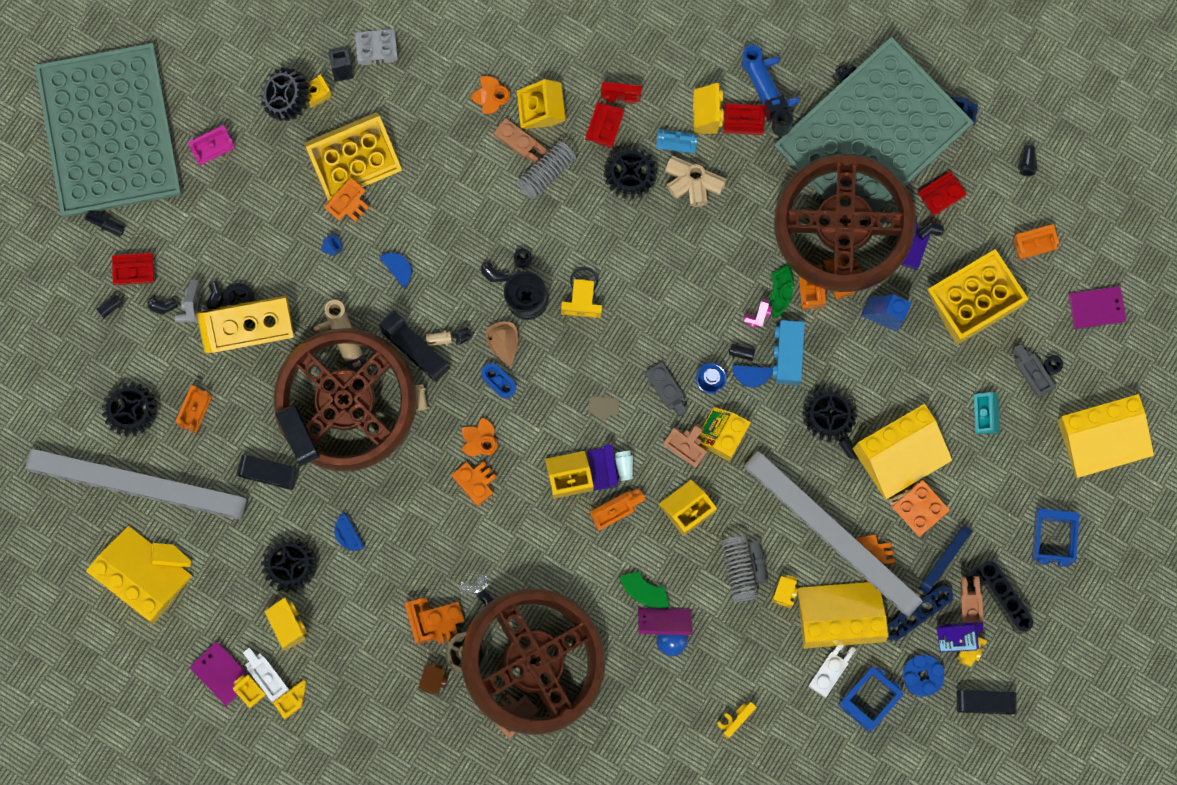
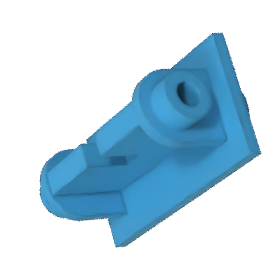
M658 129L656 149L695 154L698 134Z

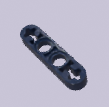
M966 525L962 527L924 579L919 589L928 594L971 535L972 529Z
M941 586L922 599L923 602L912 613L916 618L914 625L906 624V615L904 613L887 625V639L889 641L901 639L948 605L953 598L951 589ZM939 591L942 593L946 592L948 594L946 597L947 601L944 599L940 600L937 603L940 607L937 608L936 603L930 597L933 596L935 600L940 596ZM925 602L932 605V612L929 614L924 613L921 609V605ZM900 620L902 626L905 629H907V631H904V629L902 628L897 632V637L895 635L891 636L889 634V632L891 631L890 627H892L893 629L898 627L900 623H898L897 621Z

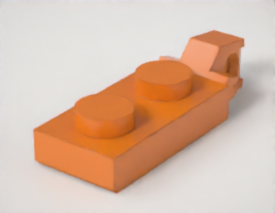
M638 488L631 492L623 493L589 513L596 528L600 531L633 513L637 505L646 499L643 492Z

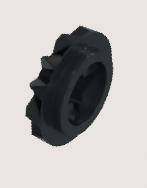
M243 283L229 285L222 295L224 307L239 304L238 302L233 303L235 300L234 293L239 297L244 296L242 303L255 300L252 289Z

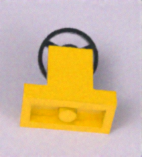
M579 267L572 272L570 277V285L573 289L572 303L562 302L561 315L601 318L602 305H592L593 291L597 288L598 276L589 267ZM580 270H587L593 273L594 275L588 277L587 275L579 276L578 274H576V272Z

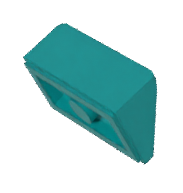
M994 392L974 394L975 434H999L998 394Z

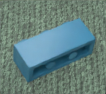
M780 320L779 326H775L774 338H778V346H774L773 358H777L776 365H773L772 370L775 384L800 385L805 322Z

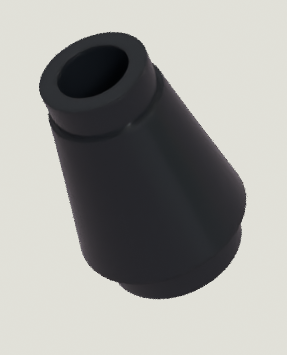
M1031 145L1023 147L1018 165L1019 173L1023 176H1034L1038 170L1035 147Z

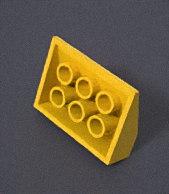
M377 112L303 143L328 201L333 198L350 177L361 187H365L402 171L381 117Z
M996 249L927 289L947 331L957 345L1023 307L1028 301V297Z
M1139 394L1064 415L1057 421L1076 478L1154 456L1146 414Z
M925 404L861 440L853 448L885 500L952 461L937 422Z
M129 526L98 555L86 570L89 575L153 625L193 577L180 566L152 564V544Z
M870 582L801 587L798 589L803 649L886 642L888 629L882 595Z

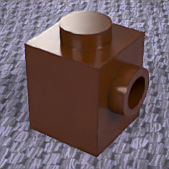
M436 663L426 664L418 689L439 696L441 688L445 689L448 681V676H445L446 670L442 669L443 666Z

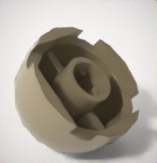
M467 632L459 633L452 637L445 651L446 661L449 666L459 673H462V648ZM483 639L479 649V669L485 664L488 655Z

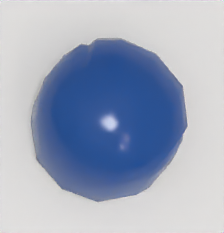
M712 362L702 365L696 374L697 386L703 392L715 394L721 390L727 380L725 369L719 364Z
M658 634L656 638L657 648L664 655L670 657L678 656L687 647L688 636Z

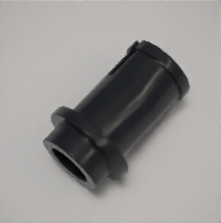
M115 294L114 296L111 295L108 301L96 309L105 319L114 310L120 309L123 303Z
M738 343L731 344L729 355L732 358L738 357L753 361L754 348L740 346Z

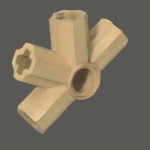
M675 156L670 158L665 169L666 173L677 177L666 185L673 198L677 200L689 192L690 206L702 207L708 204L706 190L720 196L727 182V179L705 170L701 165L688 163ZM699 173L701 177L694 179L691 177V174Z

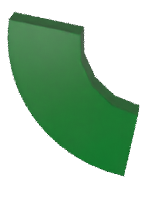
M788 265L770 275L773 291L768 299H770L769 306H772L770 314L774 320L784 313L792 299L794 282Z
M640 572L619 576L624 590L635 601L650 608L669 607L665 588L648 584L642 578Z

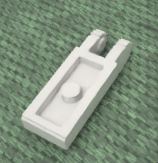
M837 645L808 687L826 698L849 664L847 662L856 650L854 647H851L846 653L845 658L842 659L837 654L844 645Z

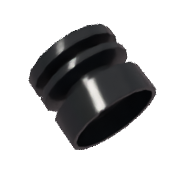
M529 271L518 272L512 275L505 284L504 298L510 312L514 316L522 320H534L545 312L549 303L548 293L543 280L537 274ZM527 295L531 298V300H524V296Z

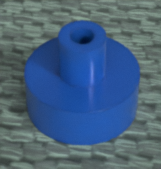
M331 234L323 239L321 250L323 253L327 252L329 255L334 256L342 251V243L338 236Z

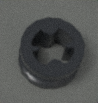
M525 248L518 249L514 253V263L519 268H526L530 265L532 256L529 250ZM520 254H525V257L528 256L524 263H521L520 259L517 260Z
M463 328L452 335L456 339V345H461L472 339V335L468 334V328Z
M1057 355L1049 356L1044 362V369L1050 375L1058 374L1063 368V360ZM1051 360H1054V363L1058 364L1055 370H1053L1052 366H1049V364L1052 362Z

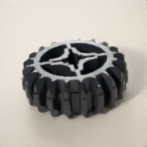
M281 67V70H275L274 74H269L270 79L264 80L266 85L261 88L264 93L260 95L264 99L261 102L265 107L264 111L269 113L270 117L276 118L279 121H290L291 119H297V115H303L302 109H308L306 102H310L308 95L311 92L308 88L311 85L307 82L308 78L296 69Z
M630 146L626 147V151L620 147L618 150L619 154L613 151V158H607L608 164L604 165L606 172L603 173V176L607 178L605 184H611L609 190L617 189L615 195L619 196L620 193H623V199H626L627 194H629L632 200L635 194L641 198L642 191L648 194V187L653 188L654 183L652 181L657 179V176L654 175L657 173V168L654 167L656 162L649 161L651 155L644 156V149L639 153L637 146L634 147V151H630ZM633 159L636 160V162L629 163L626 160ZM617 164L620 165L622 174H620L618 179L614 175V169ZM643 166L647 172L644 181L640 179L641 176L638 174ZM627 170H633L634 175H631V173L627 175ZM627 182H631L635 186H626L624 184Z
M124 382L122 383V389L116 385L115 393L111 390L108 392L111 398H104V401L108 404L102 405V409L107 410L102 413V416L107 418L105 420L106 425L111 424V431L117 429L116 433L118 435H121L124 431L125 437H129L130 431H132L135 437L137 436V430H140L142 434L145 433L144 426L149 429L151 428L148 421L155 422L156 419L151 414L158 413L153 408L157 406V402L152 401L155 398L154 395L149 394L150 390L148 388L143 389L142 384H138L135 388L134 382H131L129 387ZM126 395H137L142 399L130 401L126 398ZM120 399L122 403L121 407L117 410V413L114 414V407L117 401ZM125 402H127V404L132 407V413L134 414V417L131 415V413H128ZM146 404L145 413L143 417L139 420L138 412L143 408L142 406ZM130 418L134 423L122 424L118 420Z
M830 387L828 393H826L825 389L822 388L820 390L821 395L815 391L813 393L814 398L808 397L807 399L810 404H804L803 406L804 409L808 410L802 412V416L808 417L803 420V424L810 423L806 430L810 431L813 429V437L817 433L820 434V441L823 440L824 436L827 437V442H831L832 436L836 442L839 441V435L844 439L847 436L846 432H852L850 426L856 425V422L852 419L857 418V414L851 413L856 410V406H849L853 400H845L848 395L847 393L840 396V389L833 393V389ZM827 400L825 409L814 411V407L818 403ZM834 401L839 403L843 407L845 412H843V410L836 409L834 406ZM829 408L832 414H834L831 421L825 416ZM814 417L822 420L825 423L826 429L819 426ZM846 419L843 426L832 430L834 421Z
M289 537L288 543H286L284 538H281V545L274 541V549L270 546L267 547L270 555L263 553V557L268 559V561H261L262 566H267V568L261 571L263 574L269 573L264 578L266 581L273 579L270 582L271 587L278 583V591H281L283 586H285L286 593H289L290 587H292L294 592H297V585H300L302 589L305 588L302 583L304 580L308 584L311 583L307 576H315V573L310 571V569L317 568L316 564L311 563L317 559L316 556H310L314 552L312 548L306 550L308 547L306 542L300 546L301 539L298 538L295 544H293L292 537ZM288 549L301 552L305 558L291 557ZM282 551V560L272 566L275 557ZM287 556L291 563L295 562L291 565V573L287 567L284 568L287 565ZM306 564L304 572L296 579V569ZM273 572H286L290 581L277 578Z

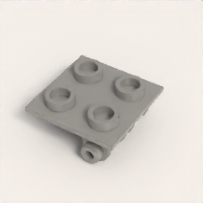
M394 29L355 33L358 65H371L372 60H374V65H376V60H380V64H382V59H384V63H394V61L398 60Z

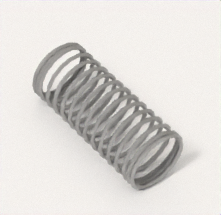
M557 142L553 149H550L540 161H537V165L534 164V168L531 167L530 171L528 170L527 174H524V177L521 176V179L517 180L519 187L531 199L537 198V194H541L540 190L544 191L543 187L547 188V185H550L549 181L553 182V178L557 179L556 175L560 176V173H563L562 169L566 170V166L569 167V163L572 164L577 160L576 155L564 142Z
M746 536L732 537L721 541L722 549H724L723 553L726 554L724 555V558H726L725 563H728L726 564L728 568L726 571L729 572L727 576L730 577L728 580L731 581L729 585L732 586L730 589L733 590L731 592L733 602H741L758 597L757 590L734 593L739 590L755 588L756 585L734 588L755 583L754 580L732 584L737 581L753 579L754 576L732 579L753 574V571L730 575L735 572L751 570L753 567L737 570L730 569L749 566L752 563L728 566L733 563L749 561L751 558L735 561L728 560L747 557L750 554L726 557L731 554L749 551V549L726 552L728 550L745 548L748 545L724 548L729 545L746 543Z

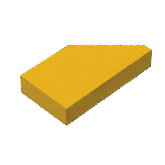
M152 544V564L190 567L191 560L173 544Z
M305 680L273 701V704L284 719H287L302 708L306 688Z

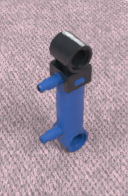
M755 45L747 46L743 50L741 66L747 71L764 106L763 112L767 121H772V131L776 135L785 136L791 131L793 114L788 110V107L798 104L800 99L795 97L785 100L784 96L779 94L767 67L779 63L780 58L777 56L763 60L762 50Z

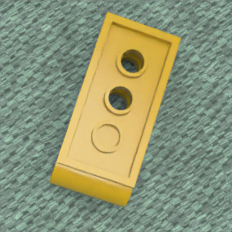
M287 295L196 313L204 353H214L294 338L295 336ZM273 316L276 323L272 325L267 324L265 317ZM251 319L255 322L256 326L248 328L245 325V321Z

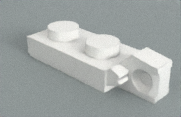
M250 648L243 652L249 660L245 664L247 670L272 703L289 690L264 656L261 654L255 656Z

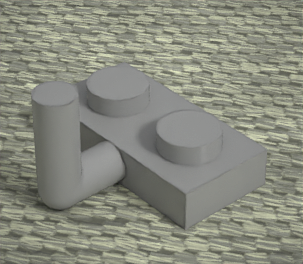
M191 280L189 287L185 289V299H182V310L186 311V314H175V322H198L196 313L199 312L198 306L201 299L199 280Z

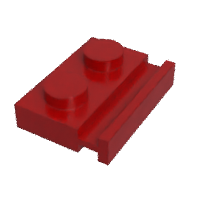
M602 82L601 99L607 102L620 100L627 104L640 103L642 86Z
M597 102L585 140L613 149L625 110Z
M725 103L723 133L763 135L764 106Z
M951 171L917 193L933 217L967 196V193L958 180L954 178Z
M153 254L112 255L113 285L154 283Z

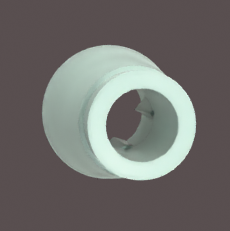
M631 451L614 453V461L621 481L633 479V455H631Z

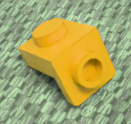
M242 675L234 682L235 687L232 689L250 709L266 696L249 675L246 677Z

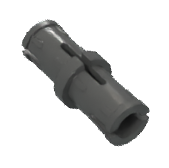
M761 541L748 543L751 557L750 562L752 563L750 566L753 567L755 584L768 582L765 570L766 559H763Z

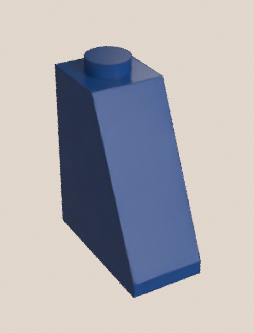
M896 295L869 297L861 316L898 332L912 303Z

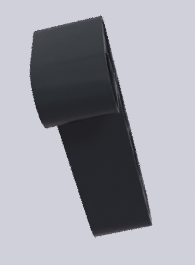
M393 310L379 324L380 331L434 382L437 383L450 369V366L406 325L405 320L396 311Z
M984 562L964 576L966 580L969 577L974 579L975 576H979L980 588L985 586L1016 633L1024 634L1033 627L1034 621L1032 616L995 562ZM984 567H990L993 575H985ZM996 584H1001L1004 587L1003 594L997 593L995 590ZM968 585L967 592L975 591V587ZM1008 601L1015 604V611H1010L1007 608ZM1020 611L1021 614L1014 618L1013 616ZM1025 620L1027 624L1020 627L1019 623Z

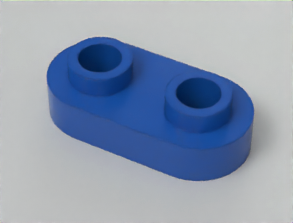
M493 363L485 365L481 372L483 381L503 399H509L514 396L516 392L515 382L498 365ZM494 372L495 377L489 378L488 373ZM504 386H508L510 390L508 392H504L502 388Z

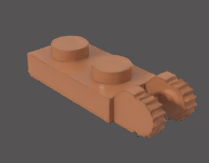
M506 118L493 133V136L524 159L527 158L536 165L540 159L530 153L534 148L541 155H546L548 152L536 140Z
M975 576L973 580L975 591L967 592L968 582L966 577H962V623L983 622L984 627L983 601L979 576Z

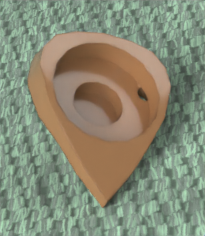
M498 322L487 328L485 333L486 342L493 353L511 367L518 345V331L511 322Z

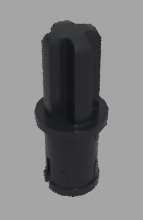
M88 211L85 216L86 221L101 227V231L105 230L119 238L125 231L126 226L111 220L109 216L105 218L93 211Z

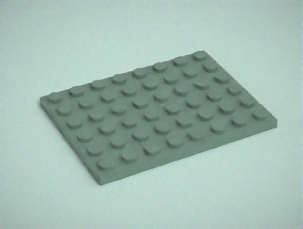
M891 37L801 119L787 135L776 142L774 147L797 171L812 161L829 155L856 154L865 156L889 168L906 186L970 128L974 122ZM837 172L823 175L809 183L824 200L837 194ZM856 173L855 195L865 200L873 212H878L893 197L876 180ZM845 180L841 182V185L849 187L851 182ZM848 200L840 202L843 207H848L851 204ZM868 220L860 221V225L863 226Z
M153 43L35 65L62 218L86 214L88 211L97 212L181 195Z

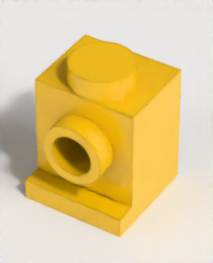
M321 74L308 82L311 85L308 90L317 89L315 93L311 92L308 95L310 102L306 103L309 104L310 108L332 97L331 91Z
M790 575L781 576L772 602L791 609L794 602L790 600H795L799 589L795 587L797 578Z
M978 637L979 649L976 651H959L956 659L961 660L960 664L972 667L975 660L979 661L983 650L980 649V646L986 645L987 641Z

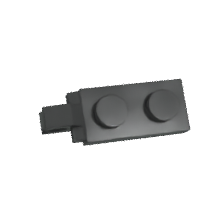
M1021 344L1012 349L1017 358L1014 360L1017 368L1038 399L1056 388L1035 354H1032L1031 351L1026 352Z
M663 362L646 371V377L665 407H668L669 410L674 408L679 417L686 414L687 410L682 404L685 402L683 394Z

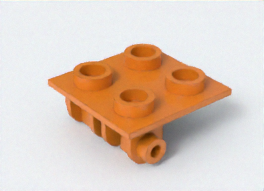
M923 480L916 483L904 497L892 506L919 537L950 511Z

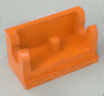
M1052 224L1016 234L1013 238V243L1018 258L1021 260L1057 250L1059 240L1055 226Z
M822 264L813 265L816 268L823 270ZM799 276L802 310L824 308L826 305L825 289L817 287Z
M191 385L175 421L177 426L197 434L213 396L209 392L201 391L196 386Z
M421 598L405 602L416 645L436 640L434 631L424 633L419 613L430 610L427 599Z

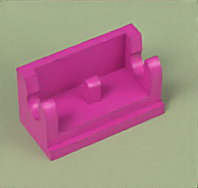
M224 125L188 142L199 166L235 149Z

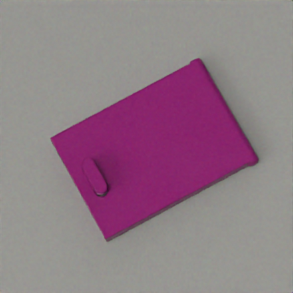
M1121 286L1068 294L1075 330L1126 322Z
M638 608V634L692 635V610Z
M217 641L189 667L220 699L225 707L238 696L232 689L235 687L234 682L242 675L244 677L248 675Z

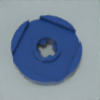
M917 655L904 666L902 677L905 687L915 696H931L939 691L944 683L943 666L931 656ZM926 671L929 679L920 681L918 672Z

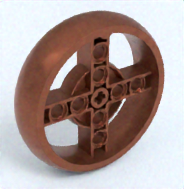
M856 154L829 155L812 161L801 168L789 180L780 194L774 216L776 241L788 265L807 282L822 289L835 292L860 291L886 280L906 259L912 247L916 229L914 206L902 181L883 164ZM837 172V194L825 200L818 210H791L796 197L810 182L823 175ZM856 173L869 176L883 185L895 200L899 213L873 212L865 200L855 195ZM847 180L851 182V186L843 187L841 182ZM848 200L851 204L848 207H843L840 202ZM807 218L810 222L807 225H801L799 220ZM825 218L830 223L827 226H823L819 221ZM842 220H847V226H843ZM868 220L871 224L868 227H863L860 225V221ZM886 220L891 225L885 228L880 225V222ZM790 233H817L822 243L835 251L834 274L820 270L804 259L795 247ZM872 235L899 236L894 249L884 261L868 271L853 274V251L863 247ZM847 239L850 243L847 246H842L839 244V241ZM841 258H845L849 263L846 266H842L838 261Z
M353 328L327 330L302 342L283 363L275 383L273 402L279 429L287 443L288 440L277 419L276 412L290 406L291 386L297 371L300 369L317 386L314 399L317 414L306 424L315 445L331 428L352 430L358 427L377 445L364 453L351 456L332 455L317 449L320 458L310 463L333 471L346 472L365 469L390 456L407 436L416 410L414 379L401 354L381 337ZM336 344L360 345L375 352L358 372L350 369L330 372L313 355L325 347ZM372 365H377L379 369L375 376L369 374V368ZM314 366H319L321 369L317 377L311 374V369ZM390 368L397 378L401 394L399 415L391 431L373 414L375 392L372 387ZM361 379L364 382V388L357 391L354 384L357 380ZM329 380L335 382V388L332 391H328L325 386ZM342 395L349 396L347 399L349 400L348 404L340 403ZM362 408L365 413L364 417L357 420L354 415L355 411ZM329 409H333L336 414L332 420L326 418V412ZM316 423L321 426V432L318 435H314L311 430L312 426ZM372 423L379 425V431L376 434H372L369 431V426Z
M520 589L497 597L476 616L463 643L461 658L462 674L473 702L491 721L516 733L541 735L552 733L571 725L589 709L596 699L603 682L605 652L596 625L577 603L562 594L545 589ZM536 604L552 608L570 620L574 627L555 638L542 631L529 630L517 606ZM497 619L509 640L503 655V668L482 679L479 670L480 644L489 625ZM511 619L517 622L516 630L511 629L509 626ZM566 636H570L572 638V646L566 645ZM520 638L527 640L526 648L520 646ZM584 644L588 661L586 679L579 695L570 704L558 679L563 671L564 655ZM548 646H552L555 649L553 657L547 653ZM536 658L537 662L531 665L529 661ZM513 666L518 667L520 670L518 677L512 674ZM541 674L546 675L548 678L546 685L540 682ZM496 676L502 679L501 687H497L494 684ZM511 685H515L526 692H538L550 717L540 719L519 717L502 708L494 701L492 696ZM552 692L558 696L557 703H553L550 700Z

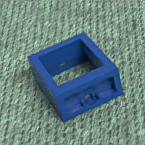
M1038 509L1035 511L1032 560H1036L1038 564L1049 565L1050 562H1055L1061 567H1070V564L1075 563L1080 513ZM1042 521L1070 524L1068 557L1039 554Z
M873 666L838 705L869 733L873 731L904 695L899 684L895 681L890 682L885 678L886 673L879 667L875 669ZM871 675L895 695L874 721L850 702L851 698Z

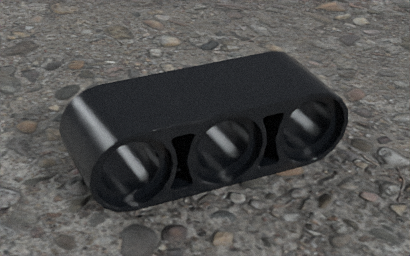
M292 404L277 411V419L299 465L303 466L320 458L297 406Z
M241 455L236 475L252 481L293 490L299 470L280 463Z
M959 690L957 691V712L1017 714V693Z

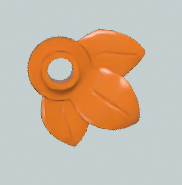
M481 76L480 83L482 88L470 96L476 104L483 105V114H493L499 109L500 105H505L509 101L510 92L505 86H500L496 78ZM501 93L504 95V97L502 99L497 98V95Z
M481 418L478 428H462V436L467 442L462 447V452L472 457L480 454L488 456L495 453L497 441L493 437L494 427L487 419ZM486 442L491 444L489 449L483 447Z

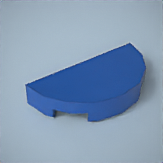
M386 253L379 258L403 289H405L410 283L412 276L408 260L396 253Z
M732 366L733 375L737 381L749 388L760 387L766 383L771 377L773 368Z
M344 512L338 517L335 524L334 533L337 541L342 547L351 551L365 549Z

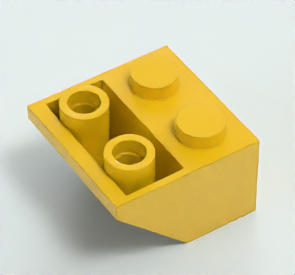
M719 83L707 85L693 91L694 134H717L719 127H722L724 111L720 108L723 102V90H719Z
M585 451L545 459L553 499L593 491L594 486Z
M692 480L658 504L683 537L717 511V507L706 493Z
M283 598L264 611L284 651L306 641L304 635L307 634V631L301 619L297 621L295 616L299 614L292 601L288 602L286 598Z

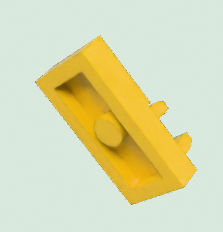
M752 702L748 705L743 703L736 711L738 716L734 722L732 717L726 713L724 717L728 719V724L717 723L720 729H726L723 736L728 740L757 707Z

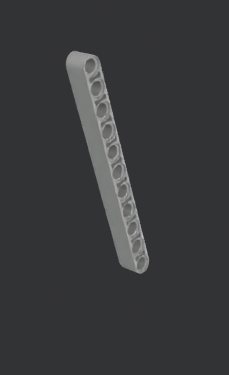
M30 449L25 470L33 473L242 520L247 502L246 498L35 449Z
M759 451L745 463L744 468L907 617L923 602Z

